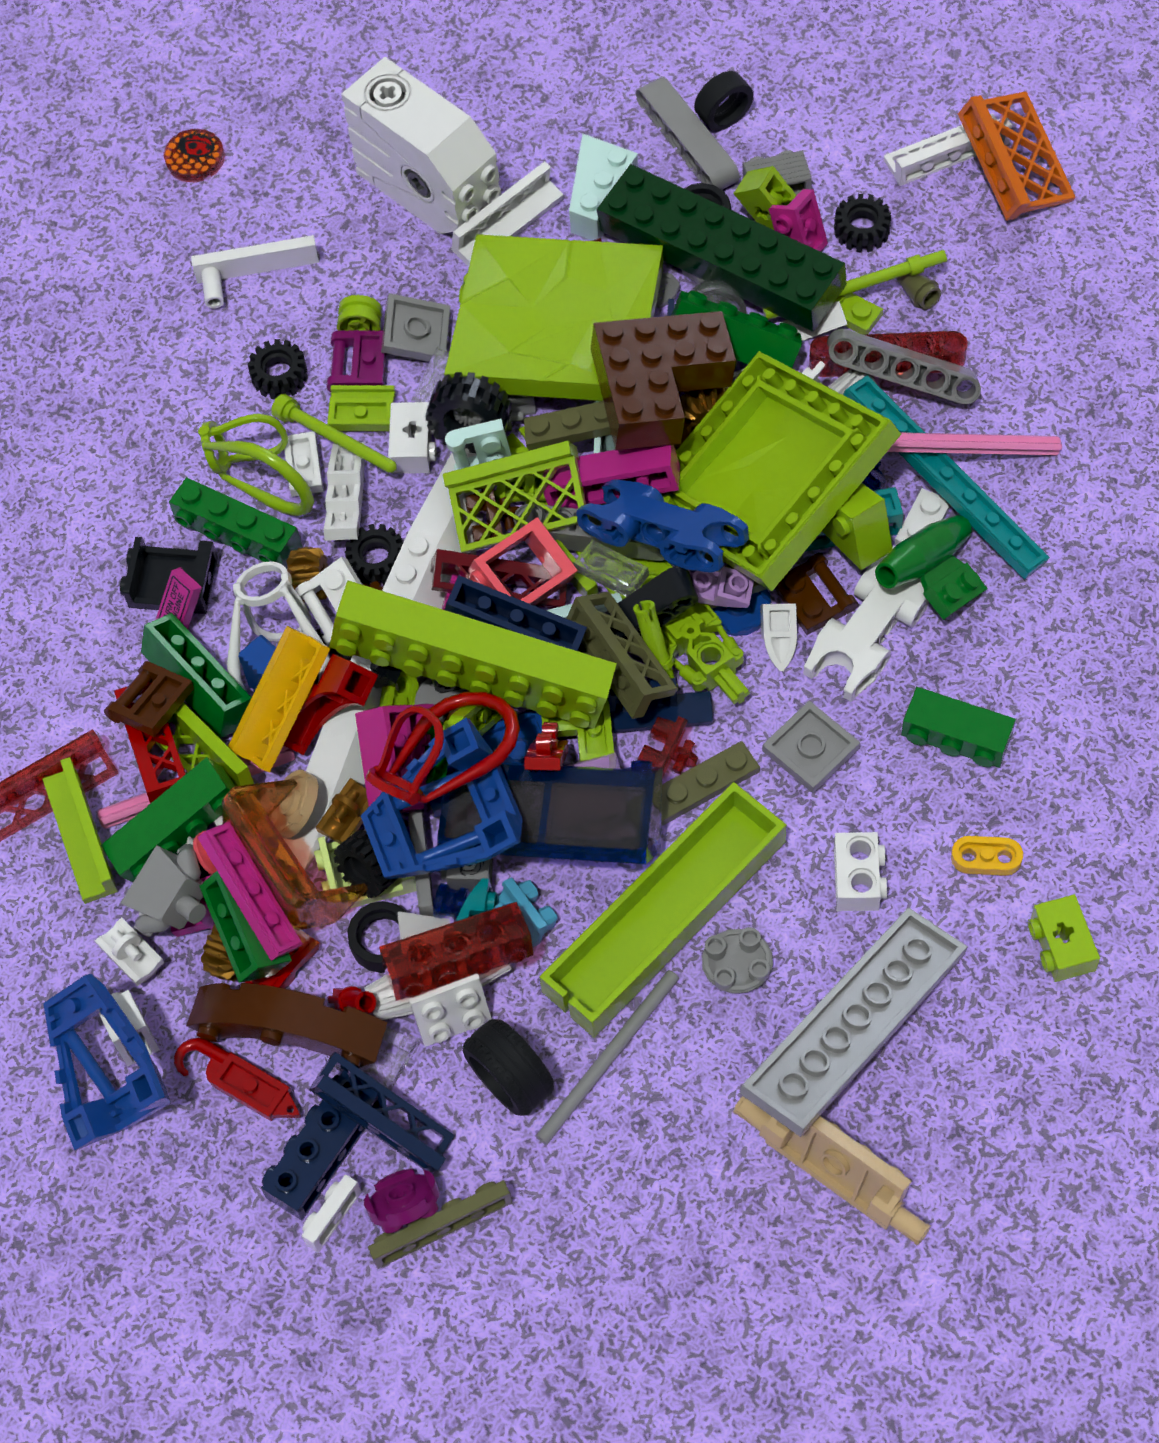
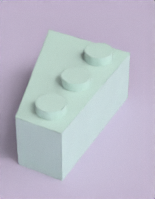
M582 134L569 208L571 233L592 241L599 242L604 232L600 229L597 208L628 166L632 164L638 167V153Z

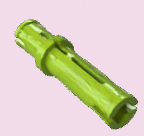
M651 600L641 601L642 610L636 604L633 607V611L637 618L642 639L670 679L675 678L672 669L674 660L672 655L667 652L655 603Z

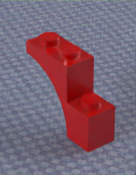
M332 654L318 685L313 684L283 746L304 755L317 732L334 714L349 706L365 705L378 674Z

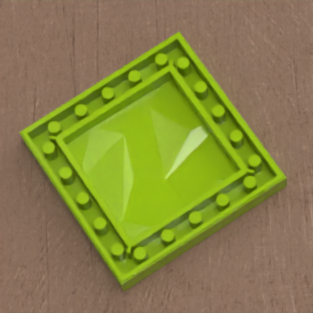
M477 234L444 376L449 374L453 378L455 372H462L463 377H467L468 372L475 373V378L481 379L483 375L489 378V384L498 383L500 385L499 392L505 390L508 395L603 401L591 353L593 324L596 322L654 317L664 264L663 245Z
M759 351L734 380L732 386L725 391L676 450L680 463L679 490L661 493L664 502L691 511L702 503L717 506L739 517L748 525L749 540L744 545L739 547L718 546L723 550V562L772 592L835 516L836 512L844 505L900 437L901 433L890 419ZM724 525L723 529L738 536L737 531L732 526Z

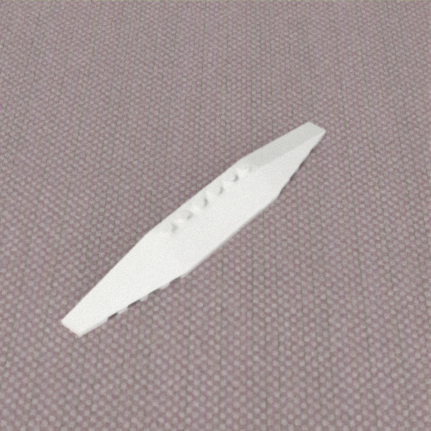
M465 448L467 457L477 455L476 453H469V449ZM452 453L409 529L382 589L384 592L442 609L446 592L431 590L433 573L430 572L431 559L437 549L461 552L449 490L444 485L442 475L443 473L455 471V460ZM473 492L459 495L461 508L466 512L465 497L474 494ZM485 513L478 514L476 518L483 521ZM463 514V519H464V522H465L466 519H467V516ZM474 520L466 532L468 544L474 542L471 527L480 525ZM472 551L467 554L476 555V551ZM441 574L440 582L449 583L452 575ZM356 655L352 656L351 662L371 671V661L369 659ZM417 677L419 687L425 681L426 677ZM396 683L395 688L397 691H399V686ZM382 687L372 688L364 706L353 705L346 707L334 714L323 725L306 769L318 781V796L313 812L299 833L292 838H280L272 859L273 862L276 863L278 861L285 866L305 872L315 858L314 851L320 849L318 838L324 836L325 840H328L327 836L317 832L316 826L331 806L335 794L341 792L350 778L365 787L355 713L379 707Z

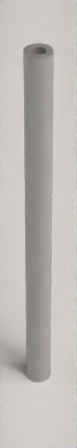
M668 970L536 1134L535 1137L545 1145L551 1141L677 983L679 977L673 971Z

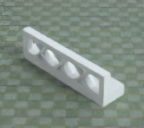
M993 113L990 114L994 120L999 122L1000 119L997 120ZM1006 117L1003 125L1012 129V124ZM963 125L888 153L884 155L883 160L899 186L974 158L977 155ZM1000 133L1004 145L1009 144L1010 139Z
M544 161L480 210L479 213L471 217L468 223L465 222L454 230L451 250L469 267L477 234L515 237L562 201L564 194L549 180L551 167Z

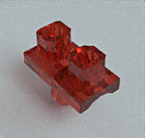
M678 716L676 722L657 717L650 737L665 743L662 751L644 745L637 759L638 766L652 773L651 781L661 783L671 760L675 761L672 771L677 774L682 773L684 766L690 768L696 766L698 757L692 752L695 743L687 739L683 747L679 746L688 720Z

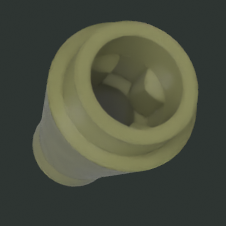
M907 274L896 278L897 282L903 287L911 301L918 308L930 309L941 297L938 283L922 274L915 276Z

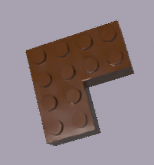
M722 311L596 322L593 324L591 353L615 450L681 444L685 416L678 392L732 386L736 358Z

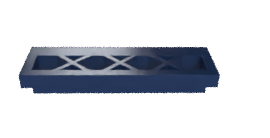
M332 1053L309 1088V1091L423 1170L429 1172L439 1171L446 1159L442 1155L455 1135L338 1053ZM335 1065H338L348 1073L349 1088H344L328 1077ZM356 1079L364 1083V1085L357 1086ZM371 1088L377 1092L380 1108L374 1109L360 1099L358 1090ZM385 1099L394 1105L387 1107ZM401 1109L407 1113L410 1129L405 1130L390 1120L388 1111ZM415 1120H417L418 1122H420V1123L423 1124L424 1126H422V1127H417ZM430 1129L442 1138L435 1150L419 1140V1131Z

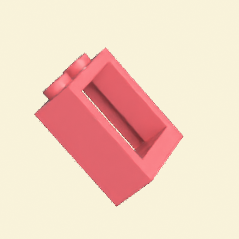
M538 517L474 559L468 569L470 580L511 596L488 564L522 541H525L552 576V579L522 598L521 601L535 606L569 583L578 570Z

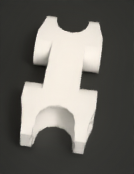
M887 555L869 565L859 579L854 590V596L860 598L863 602L848 623L844 625L831 618L818 634L814 647L804 665L803 674L810 679L816 677L828 665L837 664L844 666L851 675L843 689L845 692L843 698L850 702L877 679L890 659L891 651L881 646L885 640L882 638L883 635H888L898 620L913 628L927 610L929 603L923 595L924 589L920 578L891 589L879 584L875 576V569Z

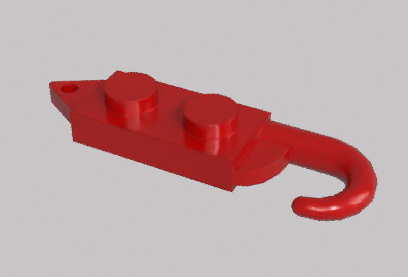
M191 1038L177 1048L174 1055V1065L181 1075L188 1076L189 1071L183 1064L185 1055L191 1051H198L210 1058L206 1069V1077L212 1087L271 1122L274 1118L301 1117L290 1095L292 1091L289 1086L232 1052L229 1053L212 1042L201 1038Z

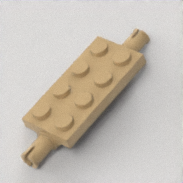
M744 1096L739 1099L733 1113L760 1131L759 1135L765 1139L766 1144L885 1230L892 1226L913 1241L915 1245L918 1246L929 1232L931 1225L926 1224L903 1207L905 1204L903 1199L912 1181L905 1177L898 1168L890 1166L881 1160L867 1146L859 1144L842 1132L836 1124L828 1122L821 1116L800 1137Z

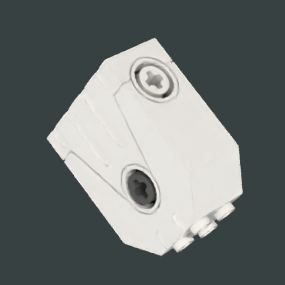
M382 58L341 93L342 101L345 105L346 122L349 126L350 142L353 146L352 152L354 162L356 163V173L438 233H451L465 222L468 223L471 217L479 213L480 210L501 194L498 166L496 165V152L471 116L388 58Z

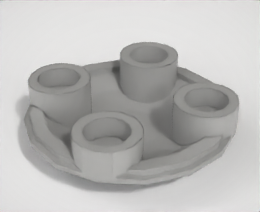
M755 928L729 929L710 936L706 940L705 949L702 954V969L708 981L719 990L732 994L747 993L759 988L769 978L773 967L772 952L766 941L761 938L759 931Z

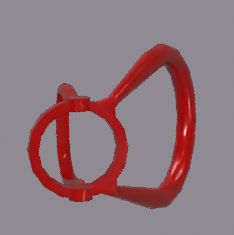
M463 692L444 698L429 709L421 706H411L402 711L395 719L379 765L370 768L365 778L374 787L393 797L404 800L410 805H415L418 802L428 803L486 775L505 761L515 748L520 731L516 711L503 698L487 692ZM465 706H485L496 710L504 719L506 729L503 740L495 751L431 793L424 795L419 787L434 766L444 742L443 726L439 718L452 710ZM415 713L422 714L423 716L414 726L389 772L386 771L403 723ZM433 725L435 731L434 746L413 782L411 783L396 775Z

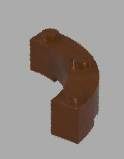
M216 983L199 987L186 1024L187 1027L197 1031L196 1035L211 1042L225 1038H254L273 1046H280L281 1043H285L327 1056H331L332 1053L336 1052L360 1068L376 1062L388 1022L349 1006L344 1007L343 1012L323 1006L324 998L294 990L250 983H241L240 989L236 990L230 989L231 986L226 983Z

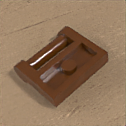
M823 553L814 554L807 562L788 571L774 588L784 604L796 603L797 622L806 635L824 627L831 618L837 620L847 615L859 605L853 595L847 594L827 566L828 560ZM817 573L836 600V605L829 606L809 578L810 575Z
M145 661L138 669L139 674L115 702L109 703L104 709V713L107 718L115 723H125L155 737L191 694L194 686L191 680L154 663ZM150 682L151 685L146 689V691L141 695V697L136 701V703L131 707V709H129L128 707L132 704V702L137 698V696Z

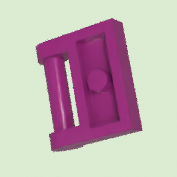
M383 330L334 331L331 334L330 344L333 347L331 376L327 378L326 386L329 392H331V385H384L386 353H381ZM348 346H353L351 375H343L345 350Z

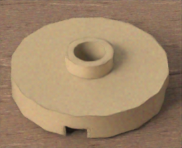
M296 770L284 779L287 785L283 791L279 789L275 793L270 807V827L274 828V834L283 838H292L301 831L310 818L317 800V778L304 770Z

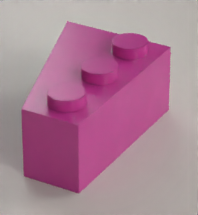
M434 704L381 706L355 713L368 807L383 791L370 784L365 777L370 768L379 765L395 719L402 711L411 706H421L429 709ZM415 713L403 723L386 771L389 772L414 726L423 716L422 714ZM425 734L396 775L402 777L408 771L406 767L414 758L419 759L425 753V746H429L428 743L431 739L430 734ZM427 776L423 780L421 786L426 785ZM419 802L400 810V813L424 809V803Z

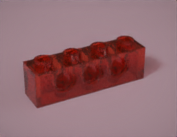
M517 902L379 946L383 968L396 1001L407 997H415L422 992L445 986L476 973L478 975L485 974L491 969L510 963H518L525 958L534 956L531 934Z

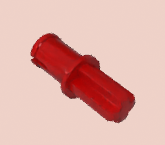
M355 986L334 988L333 995L328 996L327 999L328 1003L334 1004V1008L340 1009L342 1012L344 1007L349 1006L367 1014L374 1011L377 1002L373 993L361 991V989Z

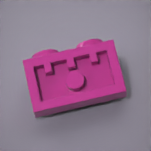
M803 189L787 206L772 205L769 208L775 231L820 252L828 244L814 190Z

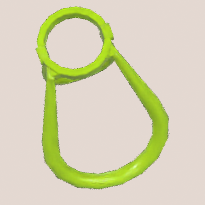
M250 414L219 426L215 421H207L198 429L206 460L212 471L218 474L222 480L283 514L299 517L312 511L314 497L309 485L290 464L277 455L288 444L286 430L277 419L265 414ZM262 422L272 425L279 432L282 440L274 448L266 449L250 442L225 441L222 433L247 423ZM213 436L216 442H211L210 437ZM213 450H218V453H219V459H218V460L216 459ZM228 452L237 453L235 455L228 456ZM260 460L275 469L290 482L299 494L301 503L288 502L227 475V470L232 463Z

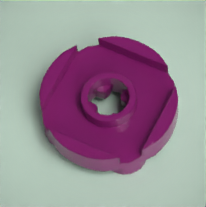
M404 1169L379 1180L374 1185L376 1192L371 1198H369L368 1193L364 1198V1206L371 1222L381 1226L383 1232L393 1233L401 1229L405 1224L419 1218H428L434 1215L438 1210L437 1200L440 1191L431 1172L423 1170L425 1175H415L413 1169Z

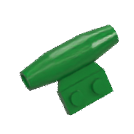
M955 515L928 524L897 544L875 569L877 581L881 586L888 589L920 578L924 589L923 595L943 620L988 589L968 563H963L953 556L972 533L970 522L961 515Z

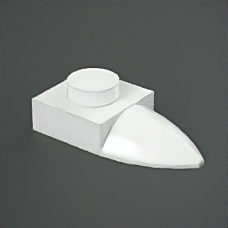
M796 603L762 604L760 606L761 638L764 639L765 648L773 664L779 671H784L793 658L796 649Z

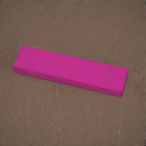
M224 823L204 831L197 838L270 960L273 961L299 948L303 943L231 823Z

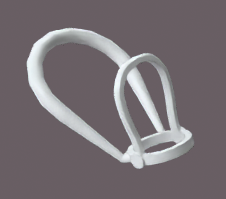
M270 561L253 565L245 570L237 579V582L233 584L236 598L232 615L227 671L246 691L241 680V664L239 660L240 605H243L251 630L258 636L263 635L268 641L277 642L280 641L283 633H270L260 628L254 620L250 606H264L285 596L300 626L296 630L314 637L322 643L323 641L311 625V615L306 604L292 586L291 574L281 563ZM269 571L281 573L282 581L268 594L255 597L247 595L244 587L256 575ZM329 654L319 671V681L330 660Z

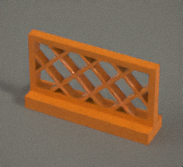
M1027 91L989 99H983L982 95L974 96L958 112L960 121L1006 221L1017 219L1024 212L1066 204L1076 198ZM1020 102L1025 113L1024 117L1010 109L1011 104ZM989 108L1001 114L999 122L991 117ZM1006 117L1020 125L1018 132L1003 125ZM1025 128L1035 134L1036 143L1022 136ZM1000 133L1014 141L1011 148L1004 145ZM1018 144L1032 151L1030 159L1016 152ZM1037 155L1047 160L1048 170L1035 163ZM1012 160L1026 167L1024 175L1016 171ZM1031 171L1045 178L1042 186L1028 178ZM1049 182L1059 186L1062 195H1056L1047 189ZM1024 187L1037 193V200L1030 201Z

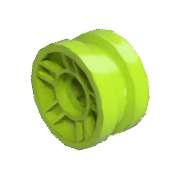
M350 295L339 302L338 331L381 329L382 307L374 298L365 295Z

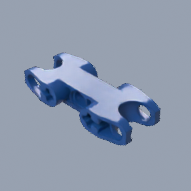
M617 479L608 481L602 486L604 492L603 501L607 504L588 503L576 511L578 525L585 532L600 541L616 547H623L632 539L659 548L661 555L668 563L687 570L709 573L718 571L724 566L723 550L718 546L739 547L749 540L748 525L739 517L726 510L706 503L699 504L693 511L664 502L663 496L656 488L639 482ZM613 489L620 493L619 498L615 497ZM587 514L601 521V525L593 524L588 519ZM724 525L732 526L737 531L738 536L723 529ZM706 553L711 555L713 562L705 559Z

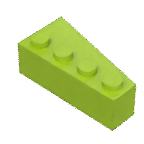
M862 483L822 530L860 570L884 557L893 549L885 499Z

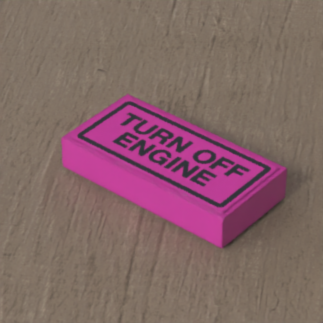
M180 567L171 570L156 619L173 613L188 629L202 587Z

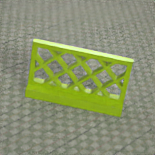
M564 441L443 473L444 485L449 490L461 552L469 553L497 545L522 528L523 524H528L526 519L536 504L550 512L543 522L548 532L577 525V516L565 518L557 513L567 496L577 501L578 509L586 505L577 460H579L577 447L570 441ZM569 466L571 479L565 489L553 483L551 479L558 469ZM548 472L545 477L540 475V473ZM535 475L543 481L534 496L531 497L519 488L526 477ZM517 480L514 486L508 483L510 481ZM503 483L510 487L511 490L502 505H499L488 498L495 485ZM548 484L562 492L552 509L538 501ZM573 486H574L575 496L570 493V491L572 490ZM485 488V490H484L483 493H480V492L477 491V490H480V489ZM473 492L480 496L470 514L461 508L460 494ZM517 492L530 500L521 517L507 510ZM485 501L499 508L489 526L476 518ZM507 513L518 520L511 533L503 535L496 531L495 527L503 514ZM463 514L467 516V519H466L465 522H464V519H463ZM555 516L558 517L559 519H561V520L552 522V520L554 519ZM474 520L485 527L486 531L479 541L468 544L466 532ZM492 532L497 535L496 537L489 538Z

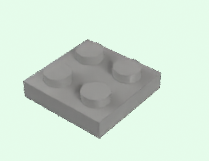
M389 293L386 300L381 353L443 364L446 358L450 305Z
M810 700L762 745V751L812 793L819 789L860 749V742Z

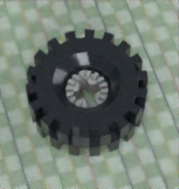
M455 372L453 378L448 374L443 377L442 381L439 380L433 389L425 415V421H428L427 427L429 431L435 430L433 436L439 440L440 438L445 439L446 434L452 430L502 419L506 432L512 412L511 400H507L508 394L506 391L499 392L500 385L496 382L489 384V378L483 375L481 379L475 378V373L468 372L467 377H463L462 372ZM473 443L465 445L464 448L469 449V453H476Z

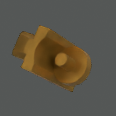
M350 778L341 792L333 797L331 806L316 826L317 832L341 844L358 831L363 823L361 815L368 808L366 788Z

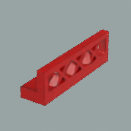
M150 682L139 695L143 694L146 691V689L151 685ZM127 687L114 690L116 699L121 696ZM132 702L128 708L131 709L135 703ZM168 722L155 737L124 723L151 804L185 775V771ZM155 742L168 746L162 757L149 753ZM164 768L175 771L178 774V778L158 783L157 780Z

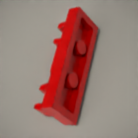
M544 722L542 733H538L536 740L528 748L525 756L524 770H561L568 754V740H557L558 722Z

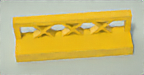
M286 626L228 745L237 756L252 761L260 769L270 773L331 648L314 637Z

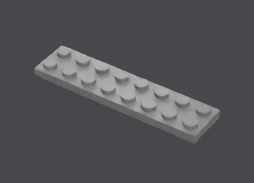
M908 907L742 1084L740 1094L801 1137L962 959L968 946Z

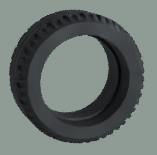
M500 1019L487 1021L485 1025L481 1026L464 1042L463 1054L475 1074L488 1090L515 1115L525 1116L531 1113L532 1110L552 1094L554 1080L550 1072L529 1044L504 1021Z

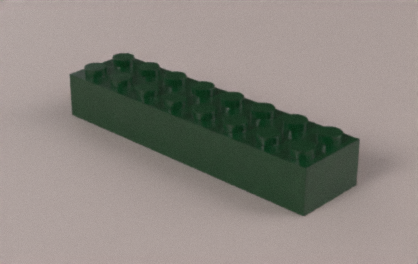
M632 164L628 166L597 208L602 232L625 243L663 245L665 262L812 332L817 328L846 286L844 262Z

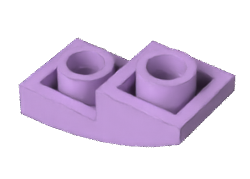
M724 566L720 572L709 573L688 570L699 598L698 603L736 608H748L750 605L754 580L741 572Z

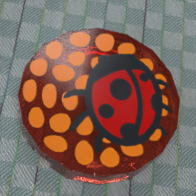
M189 129L178 133L170 139L165 146L163 156L167 169L174 178L184 182H200L204 180V177L209 175L212 177L218 173L223 166L225 153L221 140L214 133L205 129Z

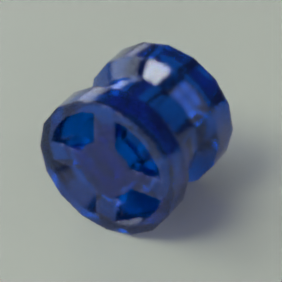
M440 883L434 900L433 916L440 919L445 916L452 917L456 922L458 914L470 894L469 889L463 887L458 890L451 889L448 884Z

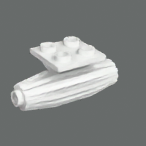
M498 936L454 945L412 961L393 970L364 987V989L373 993L376 998V1007L373 1011L375 1017L387 1020L414 1014L422 1041L426 1047L434 1043H441L465 1031L477 1029L491 1020L482 987L511 970L510 963L516 960L509 941L502 943Z

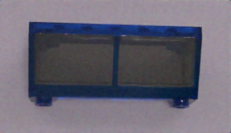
M645 760L631 761V767L624 769L562 766L560 771L524 770V763L503 762L501 764L523 821L520 843L498 855L647 864L661 851L663 767H652V762ZM448 764L446 776L459 770ZM467 784L443 795L437 846L474 831V826L482 822Z

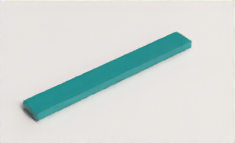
M868 375L845 389L844 396L890 419L899 432L925 433ZM898 452L961 516H964L970 522L971 526L1023 579H1026L1047 563L1050 557L946 453Z

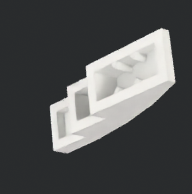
M335 443L332 445L327 471L328 489L325 500L324 538L325 541L358 539L361 520L365 460Z

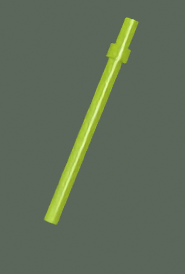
M943 249L921 257L917 254L906 258V262L848 280L838 297L907 274L915 276L924 273L926 268L947 262L946 253ZM763 309L764 316L768 320L779 317L778 315L766 309Z

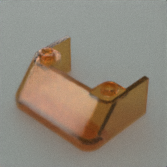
M295 779L232 787L222 799V824L231 823L292 927L296 930H304L336 923L368 888L363 883L324 891L317 890L269 818L280 803L298 785Z

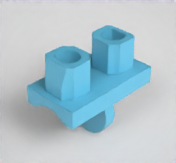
M511 877L502 883L504 888L498 896V904L494 908L499 914L494 922V926L499 932L510 929L515 936L521 934L530 948H534L541 943L543 935L555 926L557 915L547 905L538 910L534 908L532 903L536 902L538 892L531 880L516 884Z

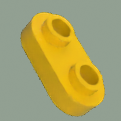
M964 836L954 843L951 852L953 866L958 871L966 874L1012 875L1019 870L1023 860V850L1020 844L1011 838ZM970 853L975 859L973 861H966L962 856ZM1001 855H1006L1010 858L1011 861L1008 863H1002L999 861L998 857Z

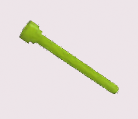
M281 394L273 402L271 408L273 417L282 422L296 421L388 473L396 471L397 464L395 461L302 411L297 400Z

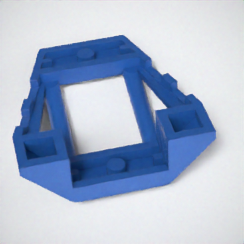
M466 717L444 730L443 747L434 764L436 766L446 757L448 764L459 771L419 787L424 795L431 793L493 753L470 719ZM435 737L428 743L429 749L419 759L414 758L406 767L408 771L402 778L411 783L413 782L431 753ZM501 765L486 775L467 783L482 821L474 826L475 830L416 854L400 810L412 805L382 792L364 811L361 819L384 878H405L477 864L489 860L520 843L523 820Z
M93 974L84 975L43 1003L50 1047L56 1046L60 1069L54 1071L56 1084H62L65 1103L60 1104L61 1117L74 1151L131 1128L171 1103L158 1068L151 1060L146 1044L105 985ZM98 1013L105 1017L139 1067L138 1070L125 1077L127 1084L118 1090L115 1089L75 1031L77 1027ZM71 1051L104 1097L103 1099L82 1104Z

